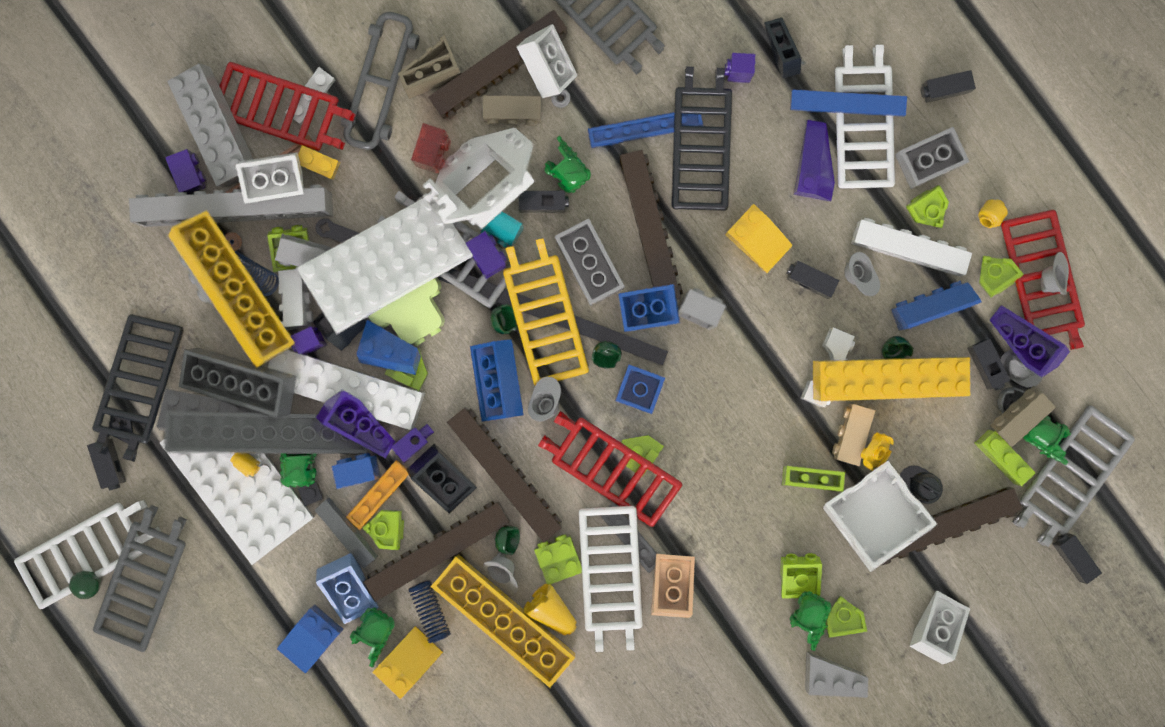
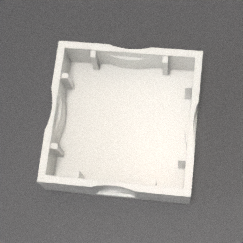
M889 461L866 475L857 485L846 489L827 502L823 508L870 572L937 525L921 502L910 493L906 483Z

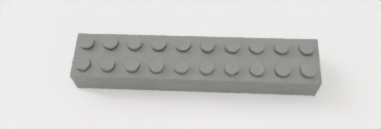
M311 185L310 188L304 189V194L244 203L241 189H234L233 193L215 190L213 194L196 191L194 195L178 192L175 193V196H167V194L160 193L155 194V197L136 195V198H129L130 222L143 227L178 225L206 210L215 223L333 216L332 193L322 187V185Z

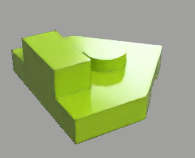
M937 185L912 199L906 208L914 222L942 228L944 214L948 208L949 201L941 186Z
M983 256L979 284L991 298L997 293L1000 294L1023 276V272L1012 259Z
M418 348L421 358L416 375L390 369L386 370L385 375L420 391L428 375L420 349Z
M649 435L622 439L624 445L652 463L664 447ZM630 459L626 467L636 472L641 464Z
M381 510L363 527L364 531L372 537L379 549H400V540L403 539L404 520H401L402 511Z
M839 596L831 608L826 625H828L826 628L828 638L868 632L864 612L853 606L842 596Z

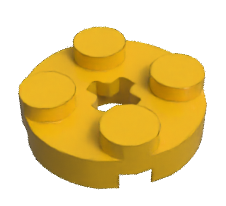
M878 432L873 435L871 443L867 448L863 449L860 456L866 468L874 471V468H878L887 462L892 452L889 450L890 444H894L893 438Z

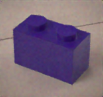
M732 53L724 66V76H727V82L750 83L755 74L756 54Z
M185 149L165 157L179 192L189 195L206 188L204 183L206 182V177L203 171L199 170L197 165L199 164V159L195 153Z
M483 232L465 243L485 279L506 268L505 261L507 259L502 251H497L495 247L497 244L492 235L488 236L486 232Z
M311 326L290 336L295 343L292 349L298 354L308 355L327 346L322 333L316 327Z

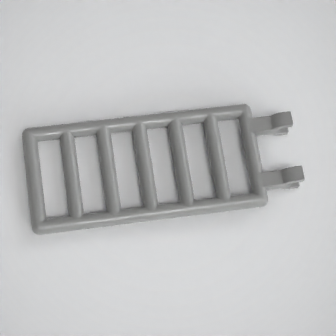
M400 191L395 195L396 201L405 207L415 203ZM381 216L378 219L377 223L385 220L386 218ZM460 221L452 222L457 229L464 233L462 239L465 243L470 237L473 239L480 235ZM495 245L497 251H502L507 262L510 263L507 252ZM472 257L457 277L447 271L439 275L488 308L494 305L506 287L503 277L488 299L479 293L488 280L485 279L483 274L473 288L463 282L475 265Z
M1093 406L1086 408L1070 430L1071 435L1064 438L1059 445L1064 451L1070 445L1103 470L1098 478L1095 479L1067 457H1064L1068 461L1065 466L1091 485L1088 492L1084 495L1052 471V468L1058 461L1050 457L1020 498V503L1024 506V509L1012 523L1017 527L1024 528L1033 513L1046 522L1049 527L1037 540L1042 546L1049 547L1057 532L1062 535L1069 532L1135 440L1131 434ZM1091 415L1125 440L1119 449L1085 424ZM1080 430L1114 455L1108 464L1074 440ZM1047 476L1080 500V503L1074 510L1041 486V483ZM1035 492L1069 516L1063 526L1029 501Z

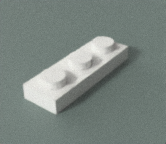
M319 67L305 86L326 93L335 79ZM303 93L293 117L300 125L303 123L312 98Z

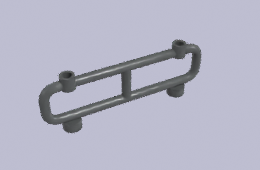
M395 12L382 13L378 17L376 24H370L368 34L372 38L350 107L352 113L357 114L366 81L388 87L372 140L370 142H363L352 138L351 131L355 126L356 116L353 122L344 118L341 119V125L345 126L343 132L345 141L349 145L363 150L375 148L380 139L389 141L393 128L385 124L399 79L398 73L402 69L407 49L416 50L420 41V35L413 33L412 21L408 17ZM389 19L402 22L406 27L390 80L369 74L379 38H381L384 22Z

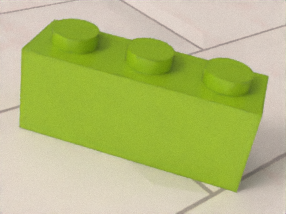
M987 430L974 443L1014 485L1023 486L1036 473L996 431Z
M783 466L782 485L842 492L844 490L845 472Z

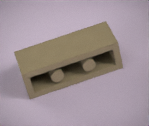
M483 95V121L487 122V125L492 126L499 125V123H506L509 126H516L518 123L536 126L537 123H541V96Z
M1033 386L1025 391L1023 396L1016 402L1012 403L1001 416H998L990 426L1013 447L1056 407L1043 392Z

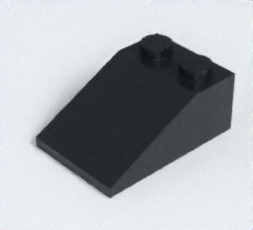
M435 443L406 469L410 479L448 513H451L477 488Z

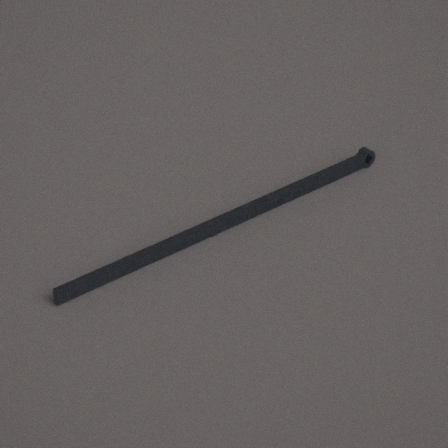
M326 218L320 219L315 227L317 234L321 237L331 238L341 243L359 234V232L335 224ZM328 223L330 231L322 233V225ZM455 269L447 271L455 277L460 273V271ZM467 275L463 282L473 288L478 278ZM441 276L437 277L439 280L451 284ZM486 282L479 293L489 299L497 285ZM504 289L496 302L512 306L508 290ZM517 293L519 304L534 301ZM545 305L523 312L541 319L564 313L565 311ZM575 316L579 334L600 342H613L623 351L663 366L668 351ZM568 320L553 323L570 330Z

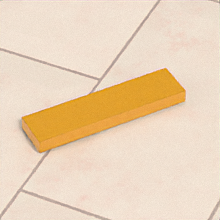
M396 460L346 518L356 528L361 530L408 477L407 468Z

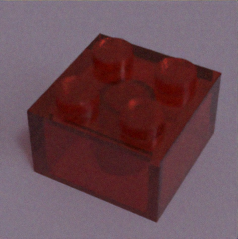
M425 123L422 124L411 158L416 167L437 174L439 169L442 170L445 162L443 158L445 151L448 152L451 144L446 130Z

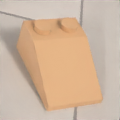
M656 554L651 615L684 618L692 616L695 557Z

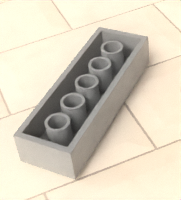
M197 64L167 82L216 186L229 187L239 181L236 164L240 161L252 160L253 157L211 67Z

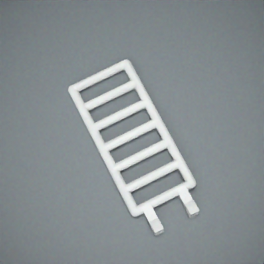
M853 45L845 46L842 49L844 67H837L835 69V92H885V95H893L892 67L883 65L884 45H875V48H873L874 66H853ZM884 73L885 84L843 86V74ZM836 113L838 187H893L895 185L893 116H886V123L844 124V113ZM886 130V142L844 143V131ZM886 149L887 161L845 162V150ZM887 168V180L845 181V169Z
M144 500L138 501L124 509L121 503H116L14 560L38 608L44 609L71 594L69 586L60 591L40 553L48 549L51 550L69 584L73 573L57 544L67 539L82 569L93 572L74 537L75 534L84 531L103 568L95 571L96 576L100 578L115 570L118 559L112 563L109 562L91 526L99 521L101 522L118 556H120L123 546L107 517L117 512L124 527L129 532L132 524L129 516L148 507ZM145 533L141 536L136 534L134 541L143 544L154 537ZM134 550L129 553L128 558L133 560L144 553ZM31 558H34L53 594L44 600L24 562Z
M636 507L582 508L579 510L585 629L587 631H595L596 652H603L604 630L626 629L627 650H634L633 629H640L643 626ZM629 514L630 525L587 527V516ZM630 533L631 544L588 547V535ZM631 552L632 564L589 566V554ZM632 571L633 583L590 585V573ZM633 591L634 602L591 604V593ZM634 610L635 621L592 623V612Z

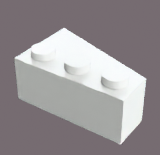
M297 269L278 271L279 294H281L282 304L279 305V311H283L282 325L285 329L311 327L313 313L309 309L311 294L307 290V285Z

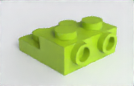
M293 225L291 229L283 230V227L271 228L272 231L268 232L267 238L273 272L297 269L298 266L291 264L290 266L282 265L275 258L282 234L309 241L307 227L303 228L302 225Z
M566 534L555 537L556 541L550 543L547 540L544 543L540 542L537 544V548L534 549L548 585L582 573V565L571 535L566 537Z
M790 553L786 557H781L782 599L799 598L805 591L821 595L822 562L820 556L807 553L805 557H798L796 554Z

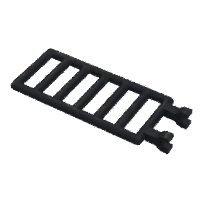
M686 66L685 87H677L675 90L671 207L673 209L726 211L728 209L732 90L724 89L725 68L717 67V70H715V88L693 87L694 67ZM683 95L725 96L724 108L682 106ZM682 114L724 115V127L682 125ZM681 133L723 134V146L682 145ZM681 152L722 153V165L680 164ZM680 171L722 173V184L680 183ZM679 190L721 192V203L679 202Z
M133 314L128 315L92 429L98 432L99 436L92 451L105 455L109 436L127 439L130 441L123 459L135 462L139 443L147 444L150 440L183 334L182 326ZM138 323L175 333L172 342L168 343L131 334L133 325ZM128 341L169 350L166 361L125 352ZM122 359L162 368L160 380L119 370ZM116 378L157 387L155 397L151 398L115 389ZM115 396L152 405L149 416L108 407L110 397ZM105 414L146 424L143 435L102 426Z

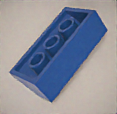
M961 281L949 284V289L943 290V287L932 290V295L926 297L924 293L913 297V302L907 303V300L896 303V308L891 309L900 331L982 303L981 298L968 282L962 284Z
M512 339L470 346L481 421L524 415Z

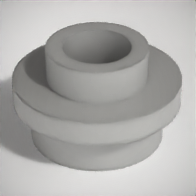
M564 89L560 94L551 96V101L558 108L566 107L570 102V94ZM563 96L564 100L560 102L557 100V97Z

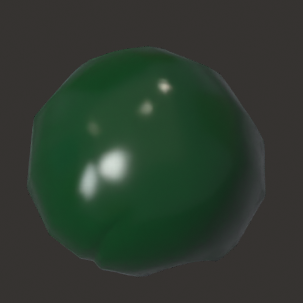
M511 305L498 306L491 312L490 323L496 333L502 335L509 334L517 329L518 326Z
M893 336L882 345L881 355L884 359L912 357L914 348L906 338Z
M602 341L595 345L591 359L593 364L600 368H615L617 362L621 360L622 352L615 343Z
M503 526L498 530L494 541L499 553L504 555L515 554L520 541L519 528Z
M83 570L72 576L69 582V589L75 597L89 599L94 597L100 590L102 579L98 578L95 572Z

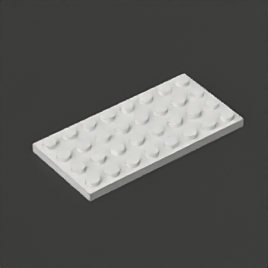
M425 198L297 267L299 274L336 334L473 257L453 223L445 224L426 204Z
M165 439L160 442L163 448ZM167 453L252 565L314 518L291 486L285 487L281 483L280 471L266 453H249L260 462V470L255 476L250 475L249 477H246L233 467V463L230 462L235 453Z

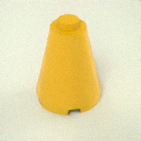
M546 583L539 587L532 594L534 599L531 603L529 601L526 602L523 612L528 617L562 635H570L575 631V618L551 584L548 585Z

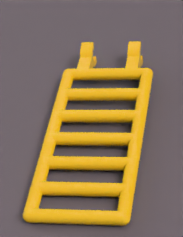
M544 238L536 240L541 259L520 265L518 264L514 246L506 248L511 267L503 270L535 386L542 379L539 377L537 367L578 356L580 368L546 377H553L560 381L589 372L559 258L557 255L548 257ZM549 264L553 265L555 275L514 286L512 274ZM558 283L560 294L519 304L517 293ZM563 301L564 313L527 323L524 322L523 311ZM568 320L570 331L533 341L529 340L527 330ZM573 338L575 349L534 359L533 348Z

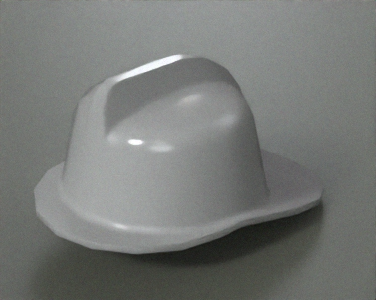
M862 252L853 254L849 262L846 263L844 270L847 281L856 285L864 295L875 296L879 292L880 281L869 257Z
M1058 252L1055 255L1053 265L1042 271L1041 290L1043 292H1060L1062 295L1067 293L1069 268L1067 259L1062 252Z
M1013 350L1005 352L1001 357V362L1011 380L1024 387H1033L1041 382L1042 378L1026 368Z
M553 377L540 379L534 388L528 406V414L535 421L542 422L554 417L559 410L561 388L559 382Z
M498 553L491 561L483 564V569L488 574L492 583L505 594L512 595L518 591V584L514 578L515 565L504 554Z

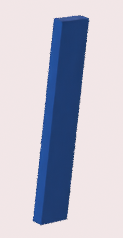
M807 90L791 91L790 110L906 116L907 96Z
M675 112L588 128L591 148L674 133ZM682 114V125L703 126L701 114Z

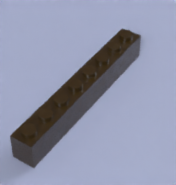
M552 10L431 94L428 98L442 119L452 118L456 115L458 109L469 106L475 97H482L488 92V88L501 84L504 81L503 78L508 74H515L519 67L524 64L517 46L527 37L553 24L560 40H564L567 34V27L556 11Z
M643 150L620 155L619 159L652 286L654 288L674 284L676 299L680 300L683 290L681 284H677L676 276H678L677 267L672 265L671 262L673 252L671 246H667L666 239H669L667 229L662 227L661 221H664L662 210L657 208L656 203L659 202L657 191L652 189L651 184H654L652 172L648 173V156L643 154Z
M466 407L447 421V424L544 543L562 528L560 524L562 520L556 513L552 514L549 511L550 505L544 498L540 499L537 496L538 490L532 483L528 485L524 480L526 475L520 468L516 470L512 465L514 461L508 453L503 454L500 450L501 444L496 438L492 440L488 435L489 429L483 423L481 425L478 423L476 413L471 408L469 410Z
M1005 487L931 515L937 525L881 564V566L891 563V559L896 557L898 559L905 558L912 551H924L928 545L933 543L934 545L942 544L949 537L958 538L965 531L979 530L981 525L986 523L988 525L999 522V518L1016 516L1017 512L1023 509L1015 489Z
M491 501L483 506V511L470 513L466 516L468 518L462 523L460 520L450 525L451 530L446 533L443 530L433 536L435 539L429 543L427 540L417 545L418 549L414 552L408 550L400 555L402 559L397 562L393 559L383 565L385 569L380 572L376 569L367 575L368 579L364 583L375 602L508 524L510 519L500 502L494 503Z

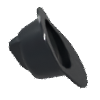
M909 466L901 472L900 477L906 483L910 493L918 501L932 504L941 497L943 485L936 475L919 466Z

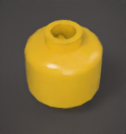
M987 200L978 213L980 223L987 228L998 227L1007 216L1008 210L1001 200Z

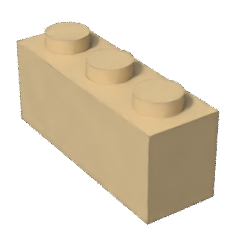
M849 404L848 407H845L843 412L845 420L838 429L837 435L840 437L838 444L835 443L833 447V459L860 466L861 452L865 448L875 410L855 404Z

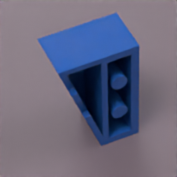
M369 320L366 321L356 354L361 364L416 375L421 358L418 348Z

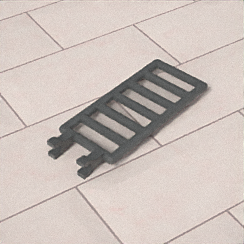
M555 0L614 64H619L624 60L636 75L642 71V65L630 53L644 40L652 46L658 55L664 50L665 45L653 35L657 25L633 0H621L592 28L584 19L605 0H593L579 14L571 7L577 0ZM628 6L635 14L608 39L603 41L597 33L621 10ZM641 19L647 28L616 55L610 46Z
M154 505L145 508L141 523L135 521L131 524L93 627V632L140 652L146 651L186 546V543L180 540L179 537L187 519L179 517L178 520L175 519L170 535L151 528L153 518L158 511V507ZM137 531L176 546L174 555L170 556L134 541ZM131 548L169 563L170 566L167 574L129 559L128 555ZM124 566L164 581L161 590L158 591L122 576ZM118 583L156 598L154 608L115 593ZM113 600L149 615L150 619L147 626L108 610L111 601ZM105 617L144 633L141 643L102 627Z

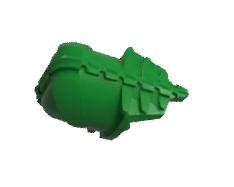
M558 136L557 140L560 143L558 149L564 159L558 165L547 161L544 171L547 175H551L553 178L556 177L560 181L558 182L559 187L566 193H574L577 189L581 188V185L589 181L591 172L582 163L580 158L577 157L578 153L574 152L572 147H569L561 136Z
M1046 416L1023 439L1040 449V454L1047 455L1048 458L1051 457L1067 465L1068 461L1064 458L1066 452L1058 444L1062 438L1071 435L1070 430L1064 424L1052 423L1050 421L1051 418Z
M281 454V483L285 487H308L314 484L317 471L316 468H312V463H314V457L317 454Z
M805 591L798 599L799 609H796L790 616V624L792 628L798 626L808 632L807 643L811 644V650L815 651L821 636L824 635V630L828 627L826 622L831 612V603L823 597L813 594L811 591Z
M374 607L365 610L360 618V621H362L361 625L357 626L356 630H353L350 634L352 645L361 641L372 647L368 659L371 660L369 665L371 668L374 667L375 662L383 651L382 649L387 645L386 641L395 626L392 617Z

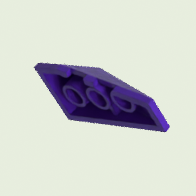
M807 120L793 195L831 201L835 180L827 125L823 122Z
M1002 305L990 319V322L1023 365L1041 378L1058 368L1070 353L1065 344Z
M344 390L329 398L316 416L321 424L384 458L387 457L392 449L391 447L395 444L394 439L357 397Z

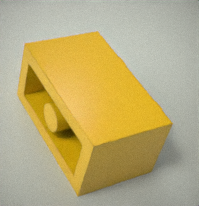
M302 145L298 154L300 165L334 180L341 162Z

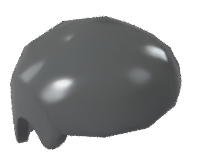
M1008 387L1002 390L997 399L999 410L1004 413L1012 403L1023 396L1025 391L1016 387Z

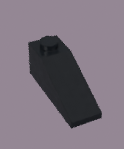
M783 18L764 22L775 62L782 78L800 74L801 56Z

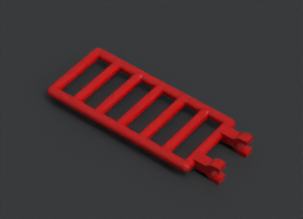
M228 62L219 85L223 95H225L233 70L243 73L230 108L237 124L316 151L321 150L323 143L340 150L344 149L345 143L340 139L327 136V131L333 115L353 122L356 114L352 113L351 110L337 107L338 98L336 96L234 62ZM250 76L260 79L247 117L243 118L237 116V112ZM267 82L276 84L277 88L264 123L260 124L255 122L254 118ZM288 88L295 92L281 130L272 128L271 125L284 89ZM303 93L312 98L299 134L296 136L288 133ZM323 100L329 102L316 141L313 142L305 138L318 102Z
M1056 210L1043 211L1003 221L1001 229L1008 256L1019 269V264L1055 256L1058 252H1062L1068 262L1067 292H1069L1071 303L1031 312L1028 301L1060 294V292L1051 293L1040 290L1026 294L1024 282L1041 279L1043 270L1024 274L1015 281L1024 319L1034 325L1033 319L1073 310L1075 322L1041 330L1049 335L1068 331L1070 349L1084 347L1078 329L1084 327L1085 322ZM1050 218L1052 229L1012 238L1010 227ZM1055 237L1056 248L1018 257L1016 255L1015 245Z
M560 411L553 422L570 430L569 434L561 446L552 442L546 435H544L538 446L554 454L552 462L618 506H632L625 500L647 469L656 474L657 476L635 506L637 518L653 527L682 488V482L586 419L579 418L577 422H574ZM584 427L592 434L572 464L569 465L561 458L581 428ZM599 437L607 442L608 445L586 476L577 469ZM614 448L624 453V456L605 484L601 486L593 479ZM630 459H633L641 465L618 497L609 490ZM664 479L673 487L652 517H649L641 511Z

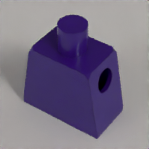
M428 424L424 425L419 431L415 427L391 448L405 464L428 444L426 439L434 431ZM414 437L419 439L416 445L410 442Z

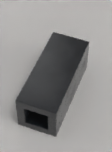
M972 70L926 80L921 87L922 98H925V102L929 103L971 93L976 89Z
M523 191L519 195L520 213H565V208H569V196H565V191Z
M796 261L794 264L791 263L786 272L788 274L787 280L826 299L832 298L840 281L800 261Z
M984 339L967 347L986 388L996 391L1005 387V383L1010 381L991 339Z
M108 439L105 455L92 451L95 443L87 445L100 488H108L109 491L121 488L120 484L125 483L126 479L113 439Z
M1066 533L1057 537V541L1053 543V546L1079 582L1088 584L1102 574L1075 535Z

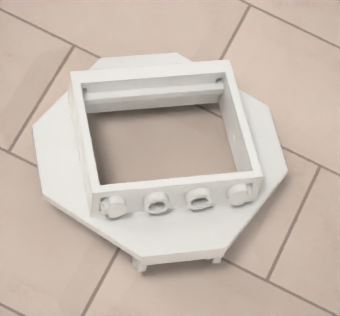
M516 128L470 139L463 143L460 149L453 155H450L441 165L436 183L429 179L423 185L425 189L431 188L430 193L423 195L427 201L426 204L445 224L468 219L472 225L476 223L482 229L534 182L533 178L526 171L533 143ZM496 160L510 174L476 205L469 209L456 194Z

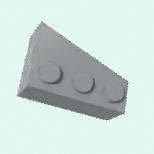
M806 651L805 690L809 695L868 697V677L863 672Z

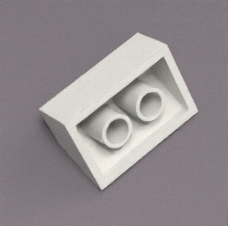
M553 24L527 37L517 46L519 54L542 98L560 94L578 76Z
M298 152L240 161L236 164L244 203L304 194L302 169Z

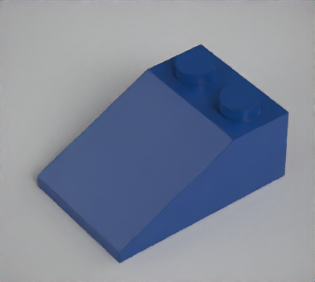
M674 284L618 294L624 332L680 323Z
M313 605L290 631L277 650L306 674L344 629L318 606Z

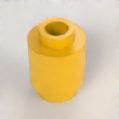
M235 453L230 460L233 463V467L246 477L250 475L255 476L260 470V462L249 453Z

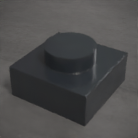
M317 481L308 487L298 488L304 506L324 499Z

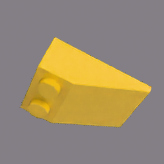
M754 204L725 234L766 273L793 246L776 225Z
M417 626L400 641L372 672L400 699L443 653L435 643H428V637Z

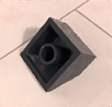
M323 312L313 321L322 335L340 351L347 347L363 331L366 325L365 319H362L336 334Z

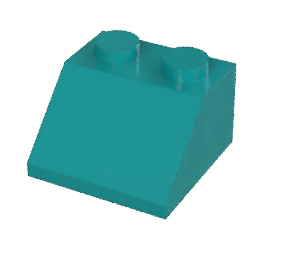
M501 211L482 228L480 233L486 232L488 236L492 235L498 239L497 243L507 248V246H514L524 228L522 223Z

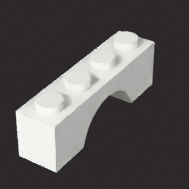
M834 327L829 328L822 346L827 350L830 360H848L845 358L855 345L853 341L855 336ZM807 381L800 399L819 407L825 408L826 405H829L831 401L813 400V381Z

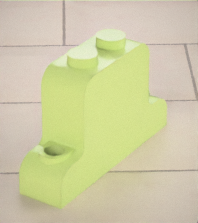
M436 277L368 317L372 323L381 326L383 329L392 325L400 339L418 346L425 342L424 337L429 334L434 336L441 332L440 327L445 323L444 316L433 300L435 296L440 294L441 283Z

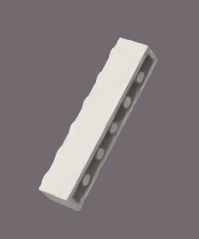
M864 218V220L861 219L857 222L851 242L853 245L959 277L965 276L972 253L967 252L965 247L956 246L954 248L948 246V242L941 240L934 242L928 236L919 235L918 237L911 235V231L905 229L898 231L889 224L878 225L875 224V220Z

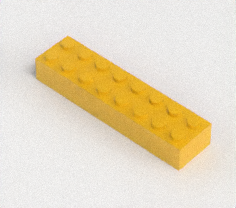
M206 210L172 227L168 235L254 366L258 368L289 350L295 344L208 211Z
M970 357L813 361V400L842 401L970 396Z
M459 554L432 584L431 587L548 687L554 684L575 659L574 651L541 623L528 617L523 612L522 607Z

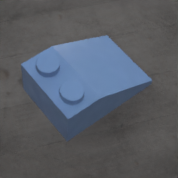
M352 553L317 569L316 583L344 624L361 617L367 608H379L377 601L375 602L364 583L366 578Z

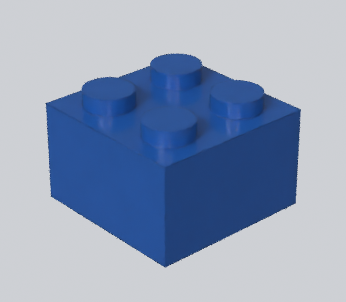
M628 365L615 401L652 414L665 377Z
M370 453L355 456L356 460L353 461L351 457L337 460V465L332 466L336 488L339 489L381 478L376 455L371 456Z

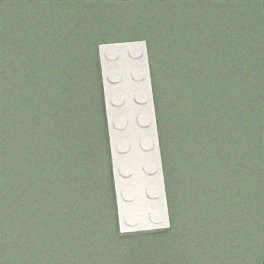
M287 350L273 358L268 365V368L297 376L294 389L296 394L325 403L336 393L344 390L357 397L375 419L408 430L414 429L425 395L423 392L308 355L298 354L292 350Z

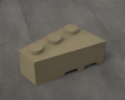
M445 35L432 48L430 46L419 59L416 58L398 73L409 99L447 84L461 74Z

